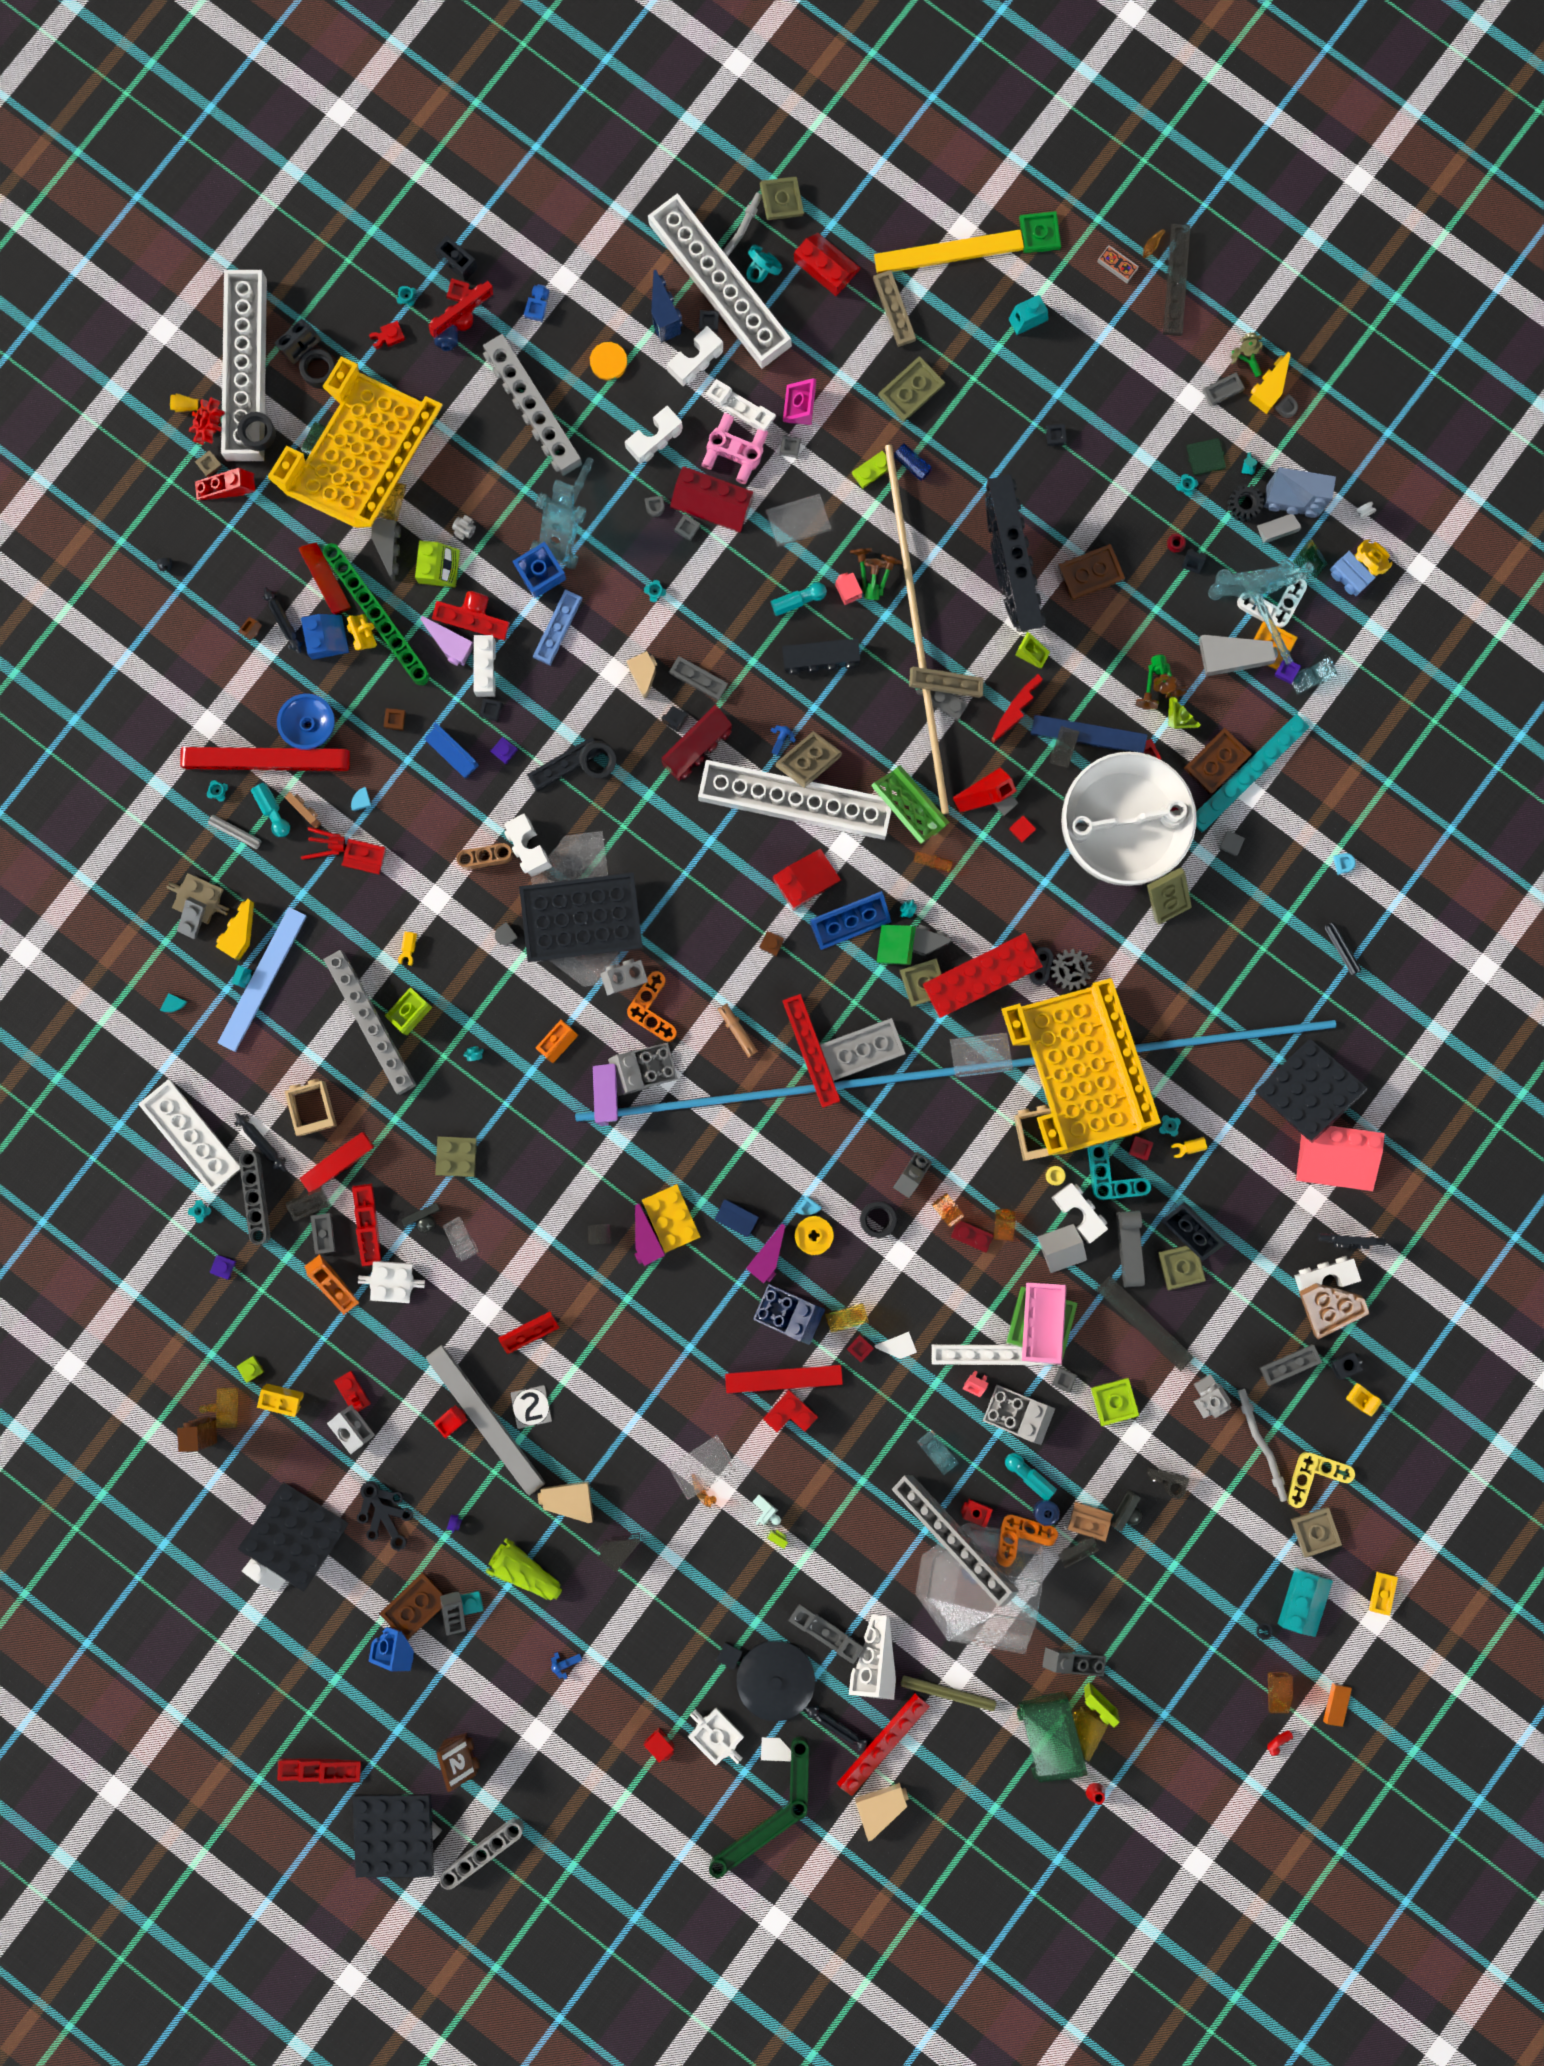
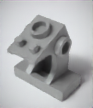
M1210 1374L1193 1384L1201 1396L1193 1402L1203 1418L1210 1415L1217 1418L1231 1409L1229 1405L1231 1400L1223 1387L1217 1384Z

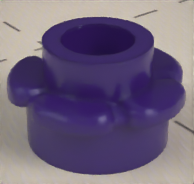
M451 1514L447 1530L452 1531V1533L455 1530L459 1531L462 1519L458 1518L459 1514L457 1516Z

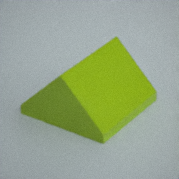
M410 987L385 1017L403 1034L408 1035L431 1010L432 1006Z

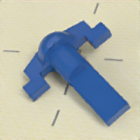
M776 725L775 729L771 728V732L775 734L777 730L780 731L771 752L777 756L787 735L790 736V741L795 742L796 740L794 738L795 734L787 726Z
M558 1652L554 1653L555 1657L551 1658V1669L559 1679H568L566 1673L562 1674L561 1670L581 1662V1656L578 1654L557 1663V1659L560 1657Z

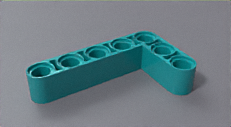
M1107 1142L1087 1147L1092 1192L1097 1199L1105 1200L1143 1196L1150 1192L1151 1184L1145 1178L1111 1180ZM1096 1147L1101 1148L1103 1152L1100 1158L1094 1156L1093 1152ZM1099 1166L1105 1170L1103 1177H1099L1096 1174V1169ZM1140 1181L1145 1184L1143 1192H1139L1136 1188L1137 1183ZM1121 1183L1126 1186L1124 1194H1120L1117 1191V1187ZM1102 1185L1107 1189L1105 1196H1100L1098 1193V1188Z

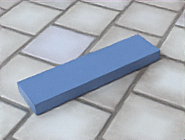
M565 589L533 655L534 659L551 666L583 599L581 596Z

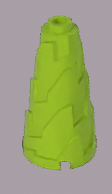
M506 1538L504 1542L507 1545L500 1544L488 1564L492 1566V1569L486 1568V1573L530 1591L546 1600L557 1599L562 1591L559 1581L529 1558L513 1541Z

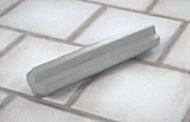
M215 815L210 817L208 823L211 826L255 849H258L261 845V840Z

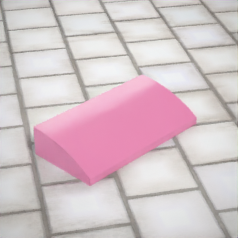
M1026 1283L1022 1361L1062 1365L1066 1285Z

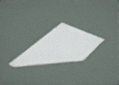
M909 1332L875 1345V1348L899 1359L917 1352Z
M762 1737L761 1760L791 1761V1750L780 1738Z

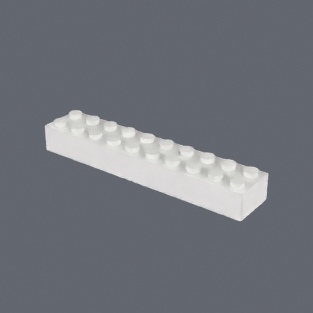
M678 193L648 215L651 228L715 310L719 311V315L762 369L792 347L790 336Z
M224 270L222 410L225 411V414L222 416L221 454L226 461H264V450L254 451L247 448L239 438L237 431L238 423L244 415L250 412L265 414L267 279L262 270ZM256 421L247 427L246 436L250 441L256 442L264 439L265 424L263 422Z
M706 760L698 799L701 802L883 840L886 837L891 814L890 807L877 795L811 782L803 788L790 777Z

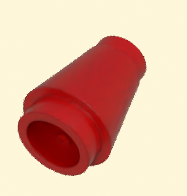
M1091 1783L1086 1789L1087 1798L1096 1804H1102L1105 1801L1106 1792L1103 1785Z

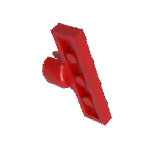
M489 281L476 286L471 294L464 295L456 305L449 306L440 317L433 318L429 324L430 334L436 338L452 325H455L460 331L470 329L473 325V310L493 295V286Z
M473 591L466 593L462 607L436 601L432 616L433 620L480 634L493 635L494 638L504 641L510 622L486 615L488 597Z

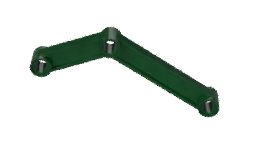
M798 1736L791 1743L790 1802L719 1854L713 1856L709 1862V1872L712 1877H723L732 1868L806 1816L809 1744L806 1738ZM798 1743H802L805 1745V1749L799 1752L795 1750V1746ZM796 1804H801L804 1806V1809L797 1812L793 1807ZM715 1863H721L723 1865V1868L721 1870H715L713 1868V1865Z

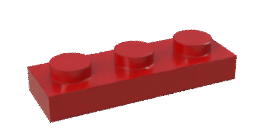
M550 1311L498 1337L508 1355L559 1329V1325Z

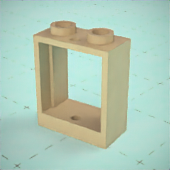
M313 1079L308 1081V1085L301 1086L296 1084L289 1086L290 1090L284 1091L296 1136H304L337 1126L324 1081ZM320 1088L328 1119L302 1126L294 1095Z
M1048 1105L1036 1107L1037 1111L1032 1112L1029 1109L1019 1110L1018 1115H1014L1023 1161L1050 1156L1046 1148L1027 1151L1021 1119L1051 1114Z

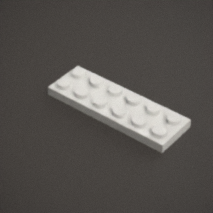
M168 1079L139 1103V1106L211 1193L215 1192L240 1171V1164L171 1080Z

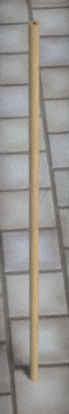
M886 445V458L919 668L927 669L892 445ZM922 689L942 814H949L930 690Z

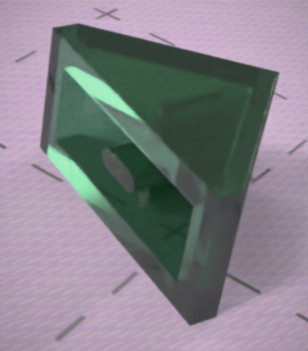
M1311 539L1308 540L1292 561L1315 578L1318 577L1327 565L1323 555Z

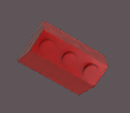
M819 233L806 238L794 252V262L835 296L842 291L860 270L858 265Z

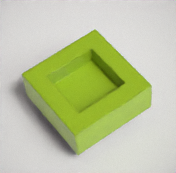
M255 1356L250 1357L237 1366L246 1383L264 1373Z
M771 1529L767 1539L783 1549L788 1544L786 1534L778 1529L776 1532Z

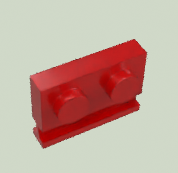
M348 839L342 866L380 875L386 847Z

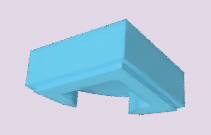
M366 787L355 793L351 803L352 811L371 806Z
M806 1196L795 1212L802 1215H812L821 1210L822 1207Z

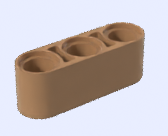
M501 843L460 851L456 860L462 869L471 870L508 863L513 858V851L507 844ZM502 849H507L509 851L508 855L504 858L499 857V852ZM482 853H489L490 857L488 860H480ZM464 856L471 857V861L468 864H462Z

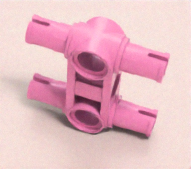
M724 413L718 428H715L709 436V442L706 446L707 453L702 462V467L711 470L717 456H723L742 465L736 481L746 484L751 471L756 469L760 463L763 454V444L768 431L758 429L753 442L745 441L728 433L734 417ZM715 439H721L723 441L721 444L718 445L713 443ZM751 453L757 455L755 459H749L747 456Z

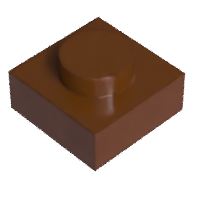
M249 617L238 632L251 640L258 635L262 625Z
M386 708L384 728L404 730L406 711Z
M767 931L759 949L777 956L784 938Z

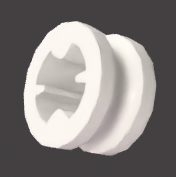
M1372 502L1366 503L1357 509V512L1361 513V519L1376 511V508L1372 507Z

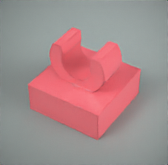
M974 1371L965 1382L963 1390L981 1397L988 1386V1383L985 1382L987 1376L984 1375L982 1379L976 1377L977 1371Z

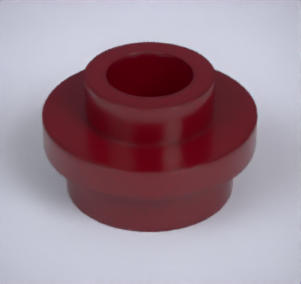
M1172 534L1167 540L1168 549L1174 553L1181 552L1186 546V540L1180 534ZM1177 541L1179 546H1174L1173 542Z

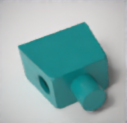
M1036 295L1016 305L1009 317L1016 335L1049 320L1048 310L1040 295Z

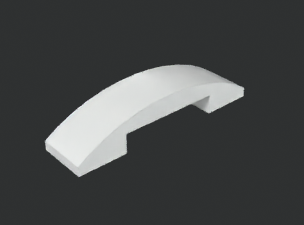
M717 379L706 393V396L722 409L759 430L766 431L776 417L774 413L764 407H757L737 395L729 386Z

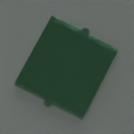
M1219 438L1186 446L1189 455L1188 462L1191 463L1193 475L1226 468L1223 457L1224 451L1221 449Z

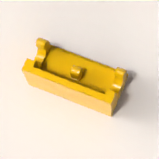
M266 1383L260 1391L257 1408L295 1417L301 1406L299 1404L303 1399L304 1393Z

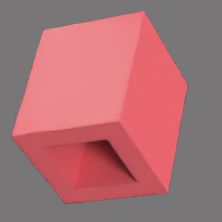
M844 573L838 576L835 586L844 605L862 598V590L854 573Z

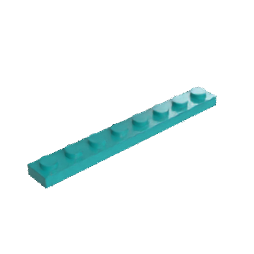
M1296 714L1196 812V827L1201 832H1204L1310 726Z

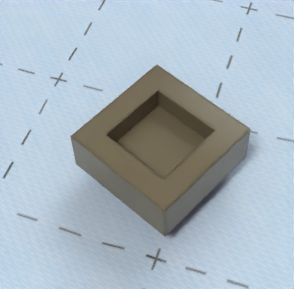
M210 450L195 461L207 478L222 468V465Z

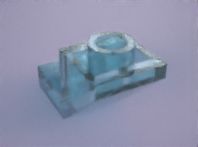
M1329 657L1312 667L1299 671L1292 684L1296 693L1299 694L1338 675Z
M930 1430L917 1441L943 1475L951 1471L958 1464V1461L933 1430Z

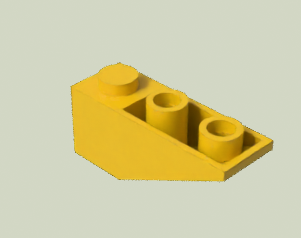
M1289 352L1284 357L1281 355L1274 363L1276 367L1273 371L1269 369L1262 379L1264 381L1262 384L1257 383L1251 390L1253 395L1249 401L1265 414L1271 410L1283 393L1291 354Z
M249 899L240 904L238 914L230 919L227 924L228 929L216 941L218 949L240 961L250 945L254 902Z

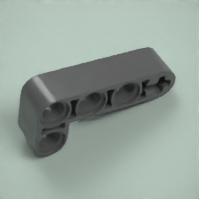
M1140 1210L1117 1212L1116 1219L1124 1287L1144 1286L1145 1277L1140 1228L1142 1227Z

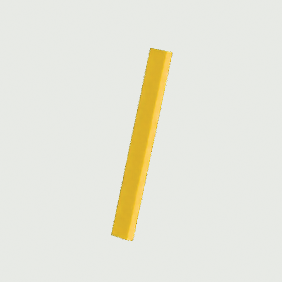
M1021 230L877 253L874 254L877 274L889 270L895 272L1021 251L1024 249Z

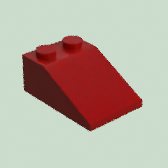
M821 849L789 865L773 876L774 883L793 911L841 881Z

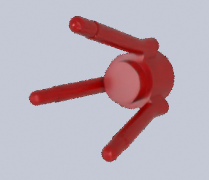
M308 827L309 831L329 837V839L309 837L308 840L328 843V849H332V851L301 856L302 860L339 855L340 852H344V836Z

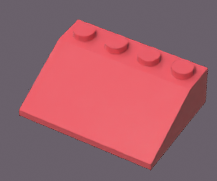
M1330 1126L1313 1143L1301 1134L1296 1181L1373 1191L1383 1153L1385 1133Z

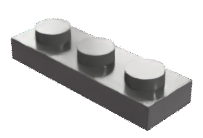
M678 656L669 671V674L717 701L720 700L728 686V683Z
M1311 1344L1259 1368L1269 1386L1320 1364L1322 1361L1314 1344Z

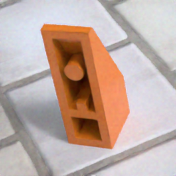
M320 1254L305 1265L307 1276L343 1315L359 1303L338 1274Z

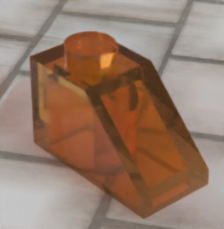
M1268 1672L1269 1713H1289L1293 1700V1677L1287 1672Z

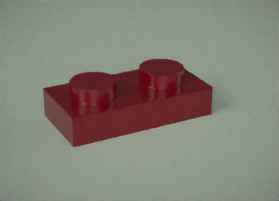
M957 1220L950 1237L986 1253L994 1235L961 1220Z

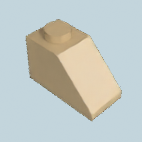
M646 651L626 661L644 699L648 697L656 674L655 666H657L653 655L649 656Z

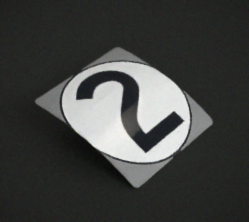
M544 1385L511 1392L518 1429L552 1421Z

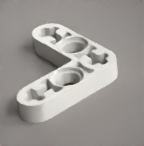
M1294 578L1289 583L1277 606L1251 592L1242 593L1238 598L1237 605L1241 610L1259 620H1266L1279 628H1283L1289 622L1306 591L1307 583L1303 578ZM1299 583L1301 589H1299L1296 592V594L1293 595L1292 592L1295 589L1294 585ZM1249 598V603L1244 605L1243 599ZM1287 598L1291 599L1294 604L1293 607H1286L1284 600ZM1255 602H1258V604L1253 610L1252 607L1254 606ZM1259 606H1266L1268 614L1261 615L1258 611ZM1282 611L1286 612L1282 618L1283 621L1278 623L1276 617H1279Z

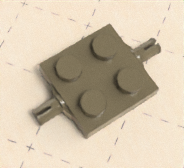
M187 873L184 882L180 886L169 882L168 885L170 886H167V889L177 893L176 900L172 906L173 909L183 912L186 899L192 897L207 905L202 922L209 924L212 915L216 911L225 916L228 914L226 911H229L230 908L220 905L223 888Z

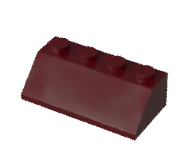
M682 466L675 485L670 508L741 533L754 496L753 491Z
M716 704L661 758L663 766L678 781L689 777L692 773L691 769L695 765L699 766L705 760L704 756L708 752L712 753L719 746L717 743L722 738L725 740L732 733V724Z

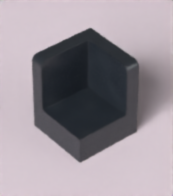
M672 705L667 714H663L661 719L665 725L678 733L688 719V713L686 711L682 712Z

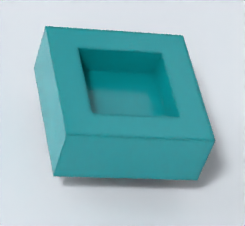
M238 965L231 983L245 988L251 980L252 970Z
M480 1590L460 1595L464 1615L484 1610Z

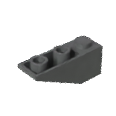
M376 519L372 525L371 538L392 581H395V575L399 573L396 556L400 554L397 538L401 536V528L395 520Z
M1045 1647L1042 1667L1055 1673L1104 1676L1106 1656Z

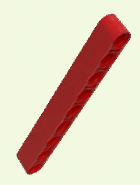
M182 747L180 751V768L349 771L350 751L346 749L301 750L297 748Z

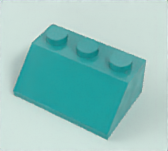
M1295 1567L1277 1624L1285 1629L1316 1637L1333 1580Z

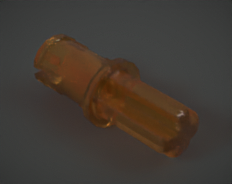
M919 851L916 852L914 862L929 866L930 869L936 868L950 872L953 861L937 857L936 854L933 856Z

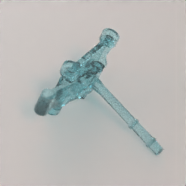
M592 458L586 459L580 475L575 481V486L555 480L552 501L547 494L541 492L536 501V508L543 510L540 539L539 541L533 540L530 550L545 542L557 562L563 563L567 568L573 570L576 568L579 555L572 553L578 522H583L586 514V508L581 506L574 507L581 488L584 486L588 473L591 471V466L594 462ZM551 537H557L560 543L553 542Z
M1285 559L1280 562L1278 567L1231 574L1229 570L1222 569L1217 573L1215 577L1216 582L1211 585L1208 595L1213 600H1219L1222 596H1236L1242 600L1252 598L1281 653V657H1283L1286 665L1293 662V659L1281 637V633L1278 632L1264 604L1262 594L1267 592L1273 593L1282 589L1284 585L1286 587L1291 586L1299 579H1308L1314 567L1311 563L1307 562L1301 568L1294 570L1293 562Z

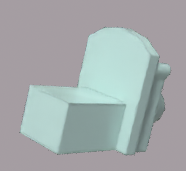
M758 1495L753 1503L764 1513L755 1524L759 1525L762 1523L766 1525L771 1520L774 1525H779L781 1518L775 1514L778 1510L764 1497Z

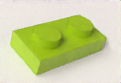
M882 450L852 471V475L862 489L888 472L886 454Z

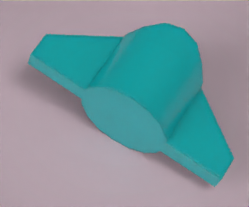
M1248 452L1247 458L1244 460L1242 473H1255L1257 460L1251 458V452Z

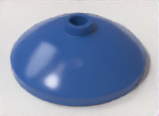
M299 694L290 698L283 704L277 716V728L283 740L290 746L301 750L314 749L324 744L331 736L335 725L334 713L329 704L321 697L313 694ZM306 724H312L310 728H305Z

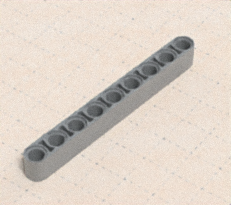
M441 1345L426 1356L429 1364L527 1495L530 1496L545 1484L541 1475L446 1348Z

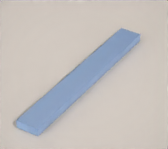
M290 907L287 909L218 1041L222 1046L234 1052L237 1051L307 917L306 915Z

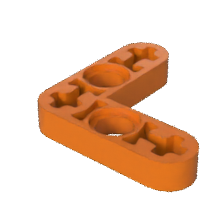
M655 971L647 978L648 982L643 984L627 1009V1014L632 1021L663 1041L670 1042L676 1038L677 1031L675 1027L648 1010L665 985L664 975L659 971ZM659 975L661 976L660 980L662 983L655 985L654 989H657V991L654 993L651 988L646 986L647 984L652 986L654 983L652 977H658ZM644 991H649L652 994V998L648 1002L641 999V994ZM632 1008H640L639 1012L645 1015V1012L649 1013L644 1017L643 1023L639 1022L642 1018L638 1015L632 1017ZM650 1017L657 1019V1026L654 1028H650L646 1024ZM661 1022L664 1023L662 1026L664 1029H672V1037L668 1036L665 1038V1033L659 1030V1033L655 1032L659 1029Z
M1007 1515L1001 1525L996 1556L997 1561L1004 1567H1009L1013 1564L1016 1558L1019 1538L1052 1546L1057 1540L1058 1532L1052 1526H1044L1039 1522ZM1025 1528H1032L1034 1530V1533H1028L1025 1530ZM1004 1538L1012 1539L1013 1544L1006 1543ZM1005 1551H1009L1007 1555L1008 1559L1005 1558Z

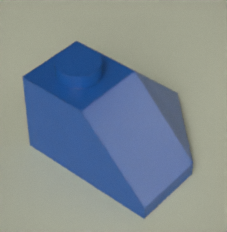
M386 1627L382 1631L383 1634L372 1641L369 1662L389 1671H411L414 1650L401 1631L392 1627Z

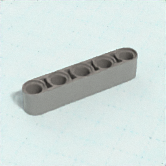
M518 1818L510 1819L447 1866L440 1877L441 1886L447 1890L456 1887L516 1842L522 1835L524 1829L523 1822ZM516 1826L518 1827L519 1832L512 1833L509 1830V1827ZM500 1838L503 1844L496 1845L493 1839ZM484 1850L487 1856L480 1857L477 1851ZM468 1862L471 1868L464 1869L461 1863ZM451 1874L454 1876L455 1880L448 1881L445 1878V1875Z

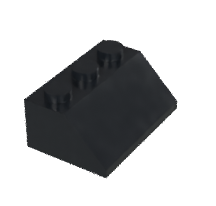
M1183 1199L1173 1205L1161 1220L1202 1261L1227 1243Z

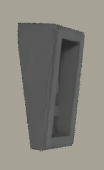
M454 1592L440 1596L446 1635L466 1631L460 1593ZM460 1622V1624L449 1626V1624Z

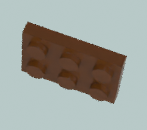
M1111 544L1058 564V569L1071 600L1124 581L1125 579Z
M1224 728L1183 769L1211 795L1251 753Z
M422 1572L379 1614L392 1628L401 1631L408 1641L442 1608L440 1596L445 1594Z

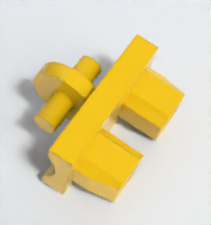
M365 614L349 616L347 618L349 622L347 629L355 638L353 643L355 650L376 647L377 644L371 631L375 628L374 624L368 623Z

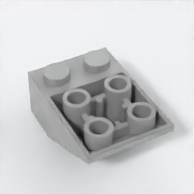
M668 1043L618 1054L608 1059L609 1064L616 1065L618 1096L678 1080Z
M996 1385L983 1421L1041 1445L1055 1408Z

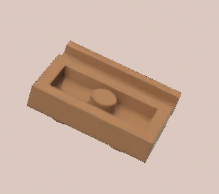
M289 792L285 796L313 827L317 828L321 825L320 821L316 818L318 814L311 807L307 809L303 805L305 801L298 794L294 796Z
M1074 1502L1067 1530L1106 1542L1113 1514Z

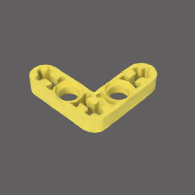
M1310 1452L1302 1453L1298 1458L1287 1493V1502L1295 1508H1300L1306 1503L1315 1473L1343 1483H1349L1355 1477L1353 1468ZM1310 1456V1460L1313 1461L1312 1464L1307 1465V1470H1310V1473L1301 1471V1467L1304 1469L1306 1467V1463L1303 1462L1304 1458L1308 1459ZM1325 1462H1329L1332 1466L1331 1471L1328 1473L1322 1471V1465ZM1336 1465H1339L1337 1469L1345 1471L1347 1468V1472L1350 1473L1349 1477L1345 1476L1343 1479V1475L1336 1473ZM1299 1475H1306L1307 1482L1305 1485L1298 1484L1297 1478ZM1295 1486L1300 1489H1304V1492L1299 1491L1298 1497H1300L1301 1500L1296 1501V1504H1294V1500L1292 1499V1496H1296L1298 1493V1490L1294 1489Z

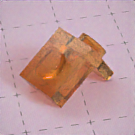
M947 1193L931 1204L949 1227L956 1225L964 1217V1214Z
M1009 1209L996 1210L993 1238L1013 1241L1016 1222L1015 1212Z

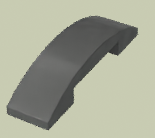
M801 1604L798 1605L788 1620L836 1651L838 1655L852 1664L855 1663L864 1649L862 1645Z

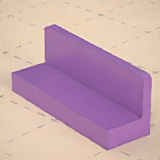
M615 1064L593 1066L595 1123L600 1126H609V1122L618 1120Z

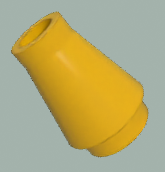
M177 393L176 395H171L170 410H175V412L198 410V399Z

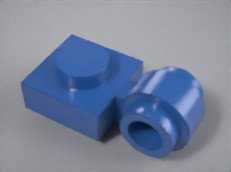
M538 284L537 286L534 285L532 290V297H535V299L528 297L524 317L543 322L547 308V302L544 300H547L549 297V289L544 285Z

